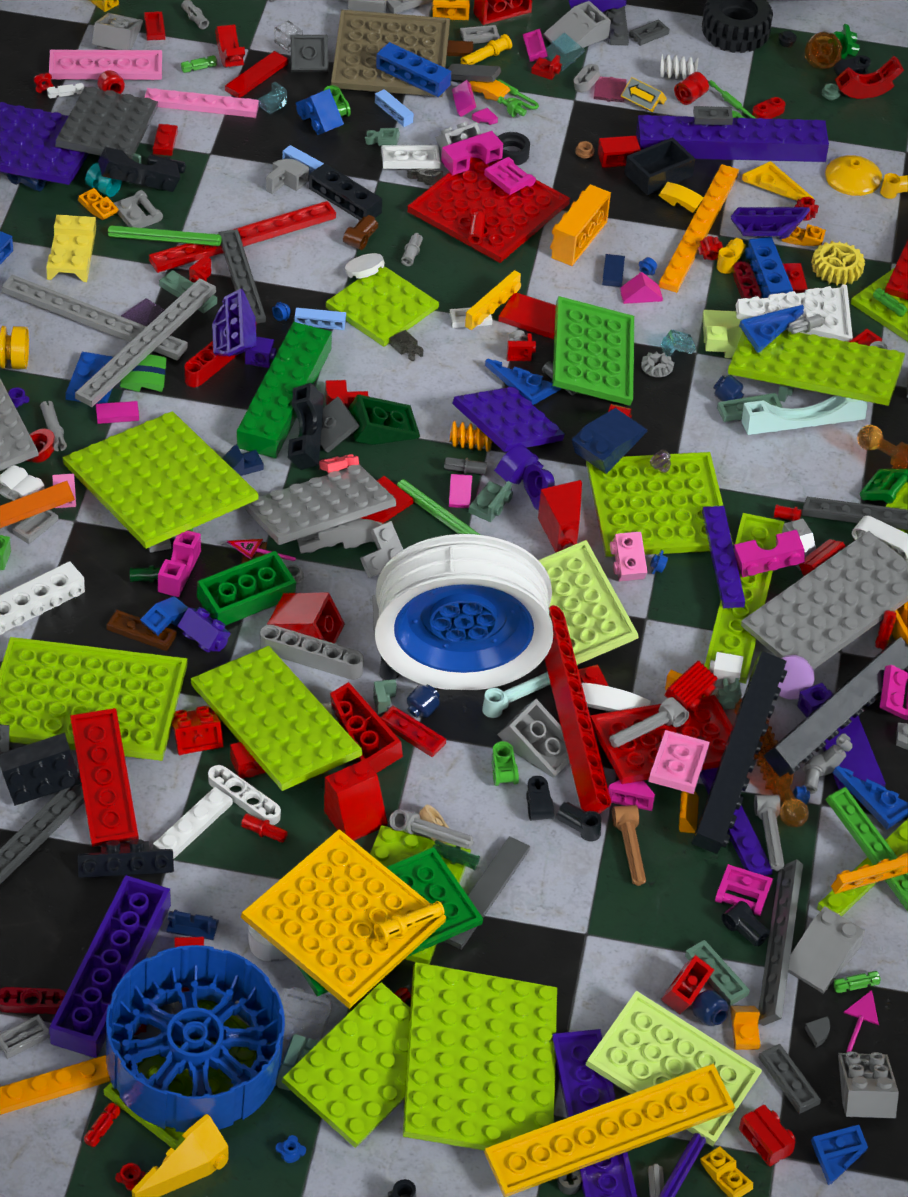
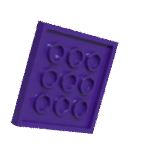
M514 387L455 396L452 402L459 411L504 452L518 445H524L527 448L562 441L565 435L556 424L552 423L543 412L534 407L532 402L524 398Z

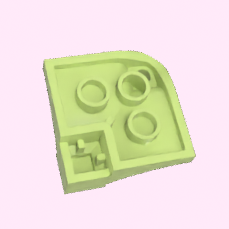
M703 310L705 350L724 352L725 358H732L743 333L739 326L741 319H737L736 311Z

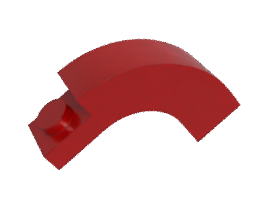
M235 24L217 26L215 34L220 59L224 68L244 66L245 47H239Z
M893 56L880 69L870 74H858L848 67L835 78V81L840 91L849 97L856 99L874 98L891 90L895 86L893 80L904 69L899 59Z

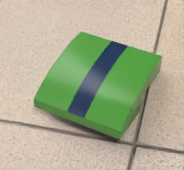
M148 355L120 381V387L140 392L141 387L162 392L165 381L166 358Z

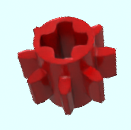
M811 197L798 199L797 204H795V207H809L810 209L803 221L815 218L816 213H818L819 205H814L815 200Z
M707 236L700 241L701 246L698 247L699 254L703 255L704 260H715L718 258L719 250L723 248L722 242L718 241V237Z

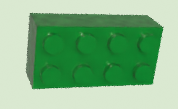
M276 550L197 581V598L201 605L210 613L209 617L213 620L217 619L225 625L277 605L283 593L296 592V581Z

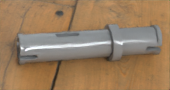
M44 401L40 404V408L47 429L54 433L53 448L55 451H59V447L60 451H63L67 447L63 437L64 430L59 425L53 402L48 401L49 405H47V402Z

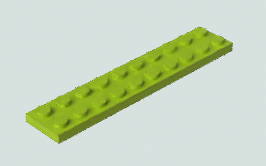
M743 513L735 544L756 540L757 545L761 549L771 550L776 547V534L782 533L785 521ZM738 568L745 606L740 608H723L722 602H720L704 665L708 670L711 660H716L717 652L743 656L739 682L747 683L757 639L741 626V621L766 603L773 574L772 570L753 576L742 577Z

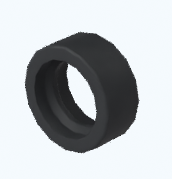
M505 132L498 136L503 143V148L515 146L521 149L515 152L503 149L502 159L499 160L510 157L515 165H521L529 159L530 141L525 135L518 132Z

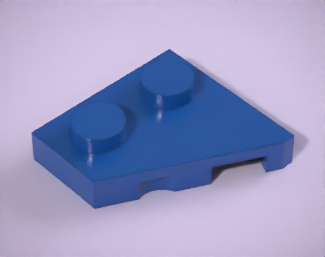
M860 1125L821 1134L811 1139L828 1185L841 1176L868 1149Z

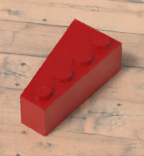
M349 682L330 693L332 709L339 724L362 749V756L356 758L357 763L366 759L373 770L378 773L403 757L400 739Z

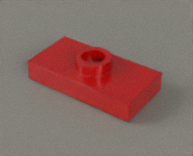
M801 263L783 264L793 291L796 294L804 293L808 288Z

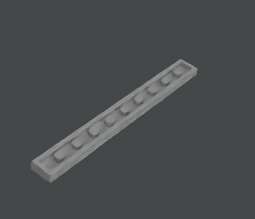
M11 275L1 286L2 293L129 342L147 327L15 275ZM169 335L153 351L178 360L186 351L188 345L186 341Z
M199 278L76 391L75 399L93 407L216 293V286Z

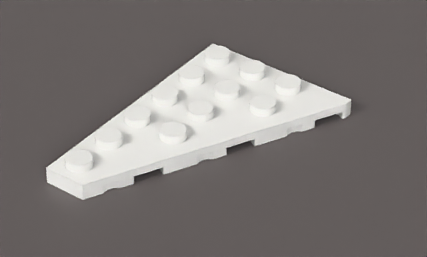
M844 284L840 288L832 289L831 286L825 288L807 289L804 293L797 294L795 291L787 294H771L768 298L761 299L758 296L750 299L743 298L738 299L736 303V317L741 320L803 305L804 313L795 321L800 320L801 317H811L820 314L823 317L824 323L821 327L813 328L806 333H800L814 334L830 339L835 338L846 342L853 339L847 285Z

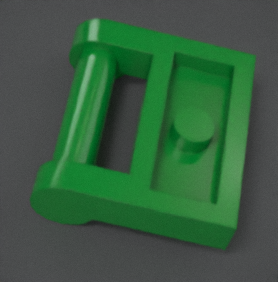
M879 469L859 493L861 499L872 501L884 500L886 503H893L896 499V494L908 482V469Z

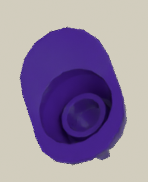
M531 464L525 468L523 484L536 510L539 511L541 489L555 486V480L550 471L540 469L537 465Z

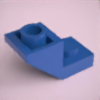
M173 596L156 603L140 620L158 636L170 623L177 626L188 607Z

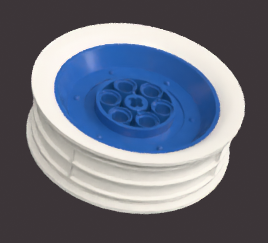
M455 534L430 538L411 545L395 555L384 566L377 580L376 601L379 608V617L375 626V641L378 651L387 664L396 672L422 685L428 684L433 688L482 690L515 681L535 669L547 656L552 645L553 625L549 616L552 587L549 575L543 565L528 551L513 543L494 537L475 534Z

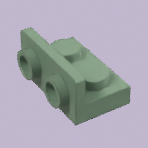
M489 481L469 506L468 513L492 522L495 516L501 514L505 503L511 501L513 497V491H511L512 482L507 481L503 487Z

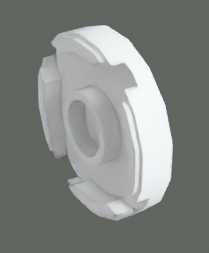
M370 253L349 261L345 266V270L350 278L356 276V278L360 279L376 274L379 271V267H384L385 262L381 254Z

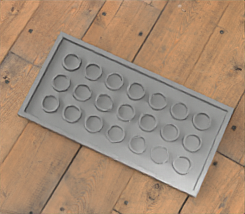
M868 531L741 621V626L777 657L782 658L786 655L803 657L814 670L883 620L885 611H895L908 602V562Z

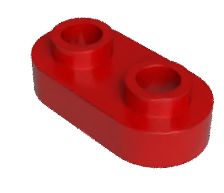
M779 97L770 98L755 105L752 115L755 118L772 119L784 113L785 101Z

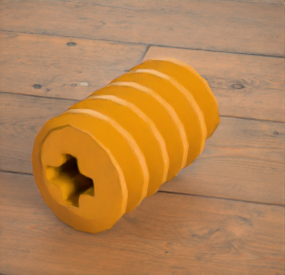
M453 420L449 443L452 441L453 447H457L460 442L461 448H465L468 443L469 448L473 450L477 444L478 451H481L485 446L486 452H490L493 441L478 427L474 430L472 423H470L465 428L464 422H461L460 426L457 427L456 421Z

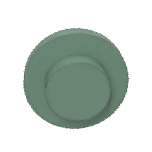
M833 83L826 84L822 89V96L828 100L839 98V87Z

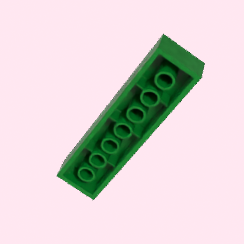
M293 322L237 429V446L239 449L246 451L257 450L258 454L277 458L297 418V414L292 407L293 388L308 383L314 385L332 349V331Z

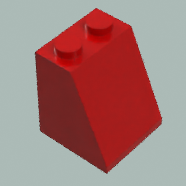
M581 480L541 489L538 520L555 553L577 544L581 510Z
M329 592L283 593L267 625L279 626L335 644L345 623Z
M366 759L325 777L324 812L336 829H340L353 841L379 830L381 825L388 826L378 775Z

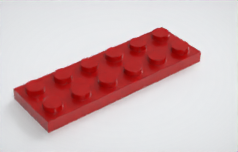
M116 708L70 715L92 847L101 846L102 843L111 840L125 842L139 839Z

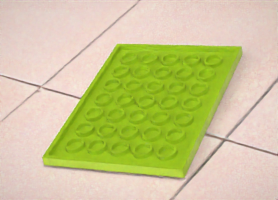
M173 411L62 457L63 464L146 549L259 499L258 492Z
M10 637L0 668V724L10 725L9 742L32 744L65 733L70 749L76 750L70 715L116 708L124 756L163 761L187 668V658Z
M415 962L412 978L403 1137L485 1150V1148L554 1123L555 1050L552 1034H556L557 987Z

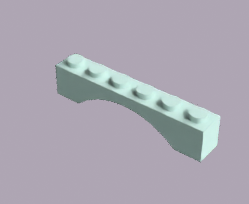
M836 395L816 405L794 409L780 408L764 400L747 402L743 405L742 424L747 434L751 435L864 420L866 418L868 402Z

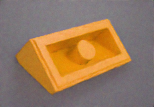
M685 791L681 793L680 832L695 833L699 798L695 791L694 794Z

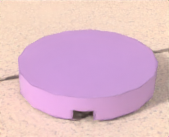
M786 655L781 658L787 661L784 670H787V674L783 683L779 682L778 687L781 688L779 696L789 700L798 699L800 691L813 686L815 680L814 670L803 657Z

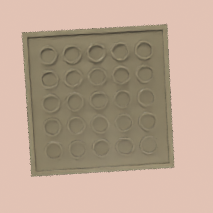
M341 10L331 85L337 86L339 89L375 92L385 89L388 93L434 96L377 69V53L390 42L445 68L450 18Z

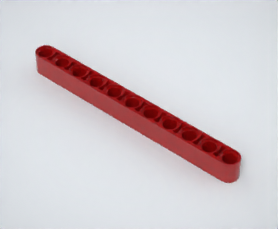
M552 605L549 607V616L553 625V641L544 659L581 809L586 812L595 811L600 814L611 805V798L566 619L562 610Z

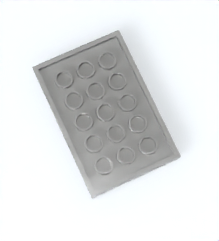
M351 465L347 469L333 471L328 475L319 478L315 477L307 482L293 484L289 488L275 490L261 497L258 496V500L244 507L275 542L281 545L396 506V500L362 466Z

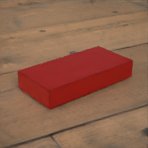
M145 12L144 21L147 41L165 40L162 12Z

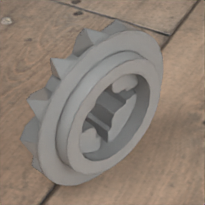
M657 351L654 354L648 352L647 356H643L641 367L646 374L653 377H664L673 371L674 362H672L670 356L665 355V352L662 354H658Z

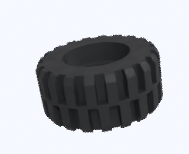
M707 0L704 7L702 32L713 46H718L721 50H729L732 53H735V51L740 53L751 52L756 48L759 49L768 41L773 10L766 0Z

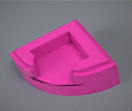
M488 108L472 114V120L480 123V121L489 122V125L498 123V117Z

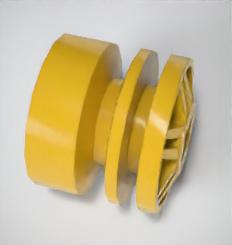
M2 326L0 332V367L5 369L7 360H11L12 369H27L29 357L28 327L13 326L11 335H8L6 326Z

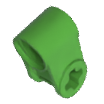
M333 85L325 87L324 91L330 89L340 115L349 117L351 115L350 106L339 87Z
M497 742L493 746L491 761L494 785L499 786L500 783L511 782L518 784L519 774L513 747L508 742Z

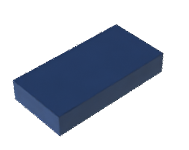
M605 255L602 285L622 287L625 256Z

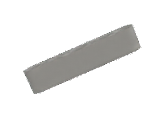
M265 625L261 628L260 648L270 646L282 659L351 680L358 679L363 674L364 657L357 650L275 625Z

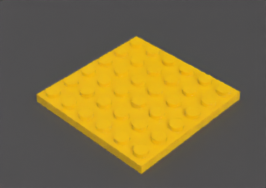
M340 829L241 914V918L349 1009L446 921L445 915L434 918L407 930L405 935L401 937L394 936L388 939V942L381 944L374 934L373 926L375 923H384L391 920V917L394 915L404 916L428 906L430 903Z

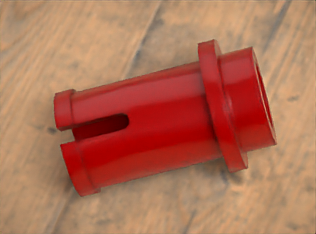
M776 504L774 518L791 521L799 520L802 510L796 506L795 508Z

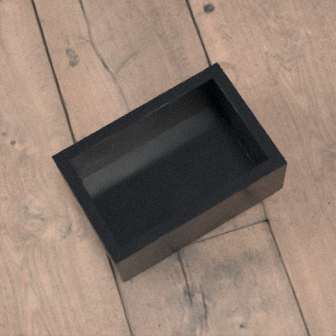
M672 137L628 155L626 158L625 175L646 195L663 189L667 182L676 184L692 177L695 158Z
M65 733L0 754V767L14 806L81 784L77 766Z

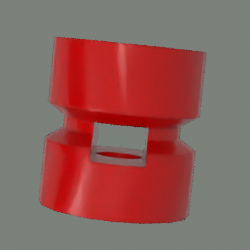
M694 72L686 77L685 80L676 84L674 93L682 104L689 105L708 92L709 83L703 74Z

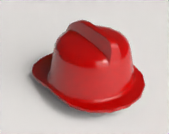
M44 428L29 434L38 450L39 456L27 461L41 463L47 460L54 452L52 446L55 438L54 433L50 429Z

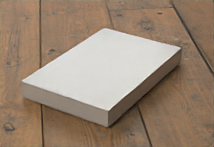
M437 145L381 146L383 169H440L441 162Z

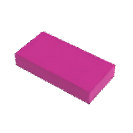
M540 29L523 34L530 62L538 60L539 57H548Z
M468 80L452 89L457 113L461 117L476 108L471 84Z
M138 401L96 404L98 424L139 421Z

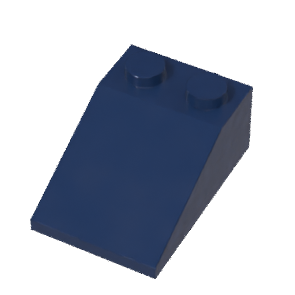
M614 408L582 428L572 439L574 451L607 474L644 436L647 429L617 408Z

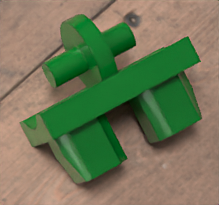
M847 24L843 25L842 32L835 31L829 37L831 45L838 47L840 58L845 59L847 55L855 57L860 50L859 44L855 43L857 41V33L851 32Z

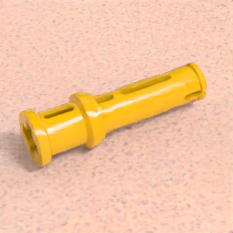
M503 34L499 39L489 41L485 47L460 59L461 64L473 65L490 56H498L500 52L512 48V41L507 34Z
M436 901L404 916L394 915L391 917V920L384 923H375L373 926L374 934L377 940L384 944L394 936L401 937L405 935L407 930L443 916L444 907L441 902Z

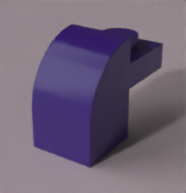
M518 445L502 457L494 471L506 482L510 481L513 484H520L523 480L525 468L528 465L535 464L540 469L544 466L538 461L539 458L524 445Z

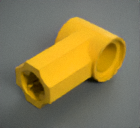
M888 173L884 176L880 194L883 197L893 199L897 196V193L908 192V175L898 176L894 173Z
M736 237L730 240L726 247L719 250L716 267L719 272L724 274L733 272L734 264L746 248L742 239Z

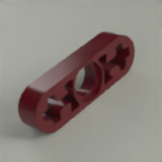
M742 261L735 263L732 275L741 299H750L757 296L761 299V291L751 266ZM742 283H750L751 286H745Z
M4 987L0 989V1011L5 1013L56 1014L66 993L61 989ZM10 997L9 1001L5 1003V998ZM28 997L38 998V1002L33 1005L25 1003V1000ZM55 999H59V1000H60V1001H58V1004H53V1002L55 1001Z

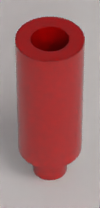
M477 211L471 219L468 241L473 245L481 244L486 218L481 211Z

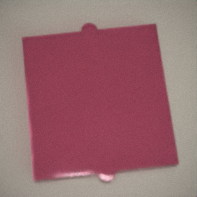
M600 76L595 84L594 99L624 103V98L621 97V94L626 87L627 79Z

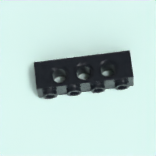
M326 163L309 174L310 190L358 220L368 215L376 218L382 213L381 197Z

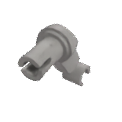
M843 733L838 736L836 740L837 745L831 746L824 753L813 756L805 763L803 771L806 774L804 785L810 791V794L817 792L819 777L832 773L835 767L839 766L846 757L845 751L847 752L852 749L851 739Z

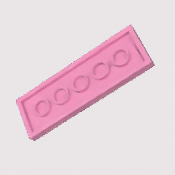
M50 50L49 73L52 75L51 79L98 80L103 72L112 70L117 72L123 80H162V50Z

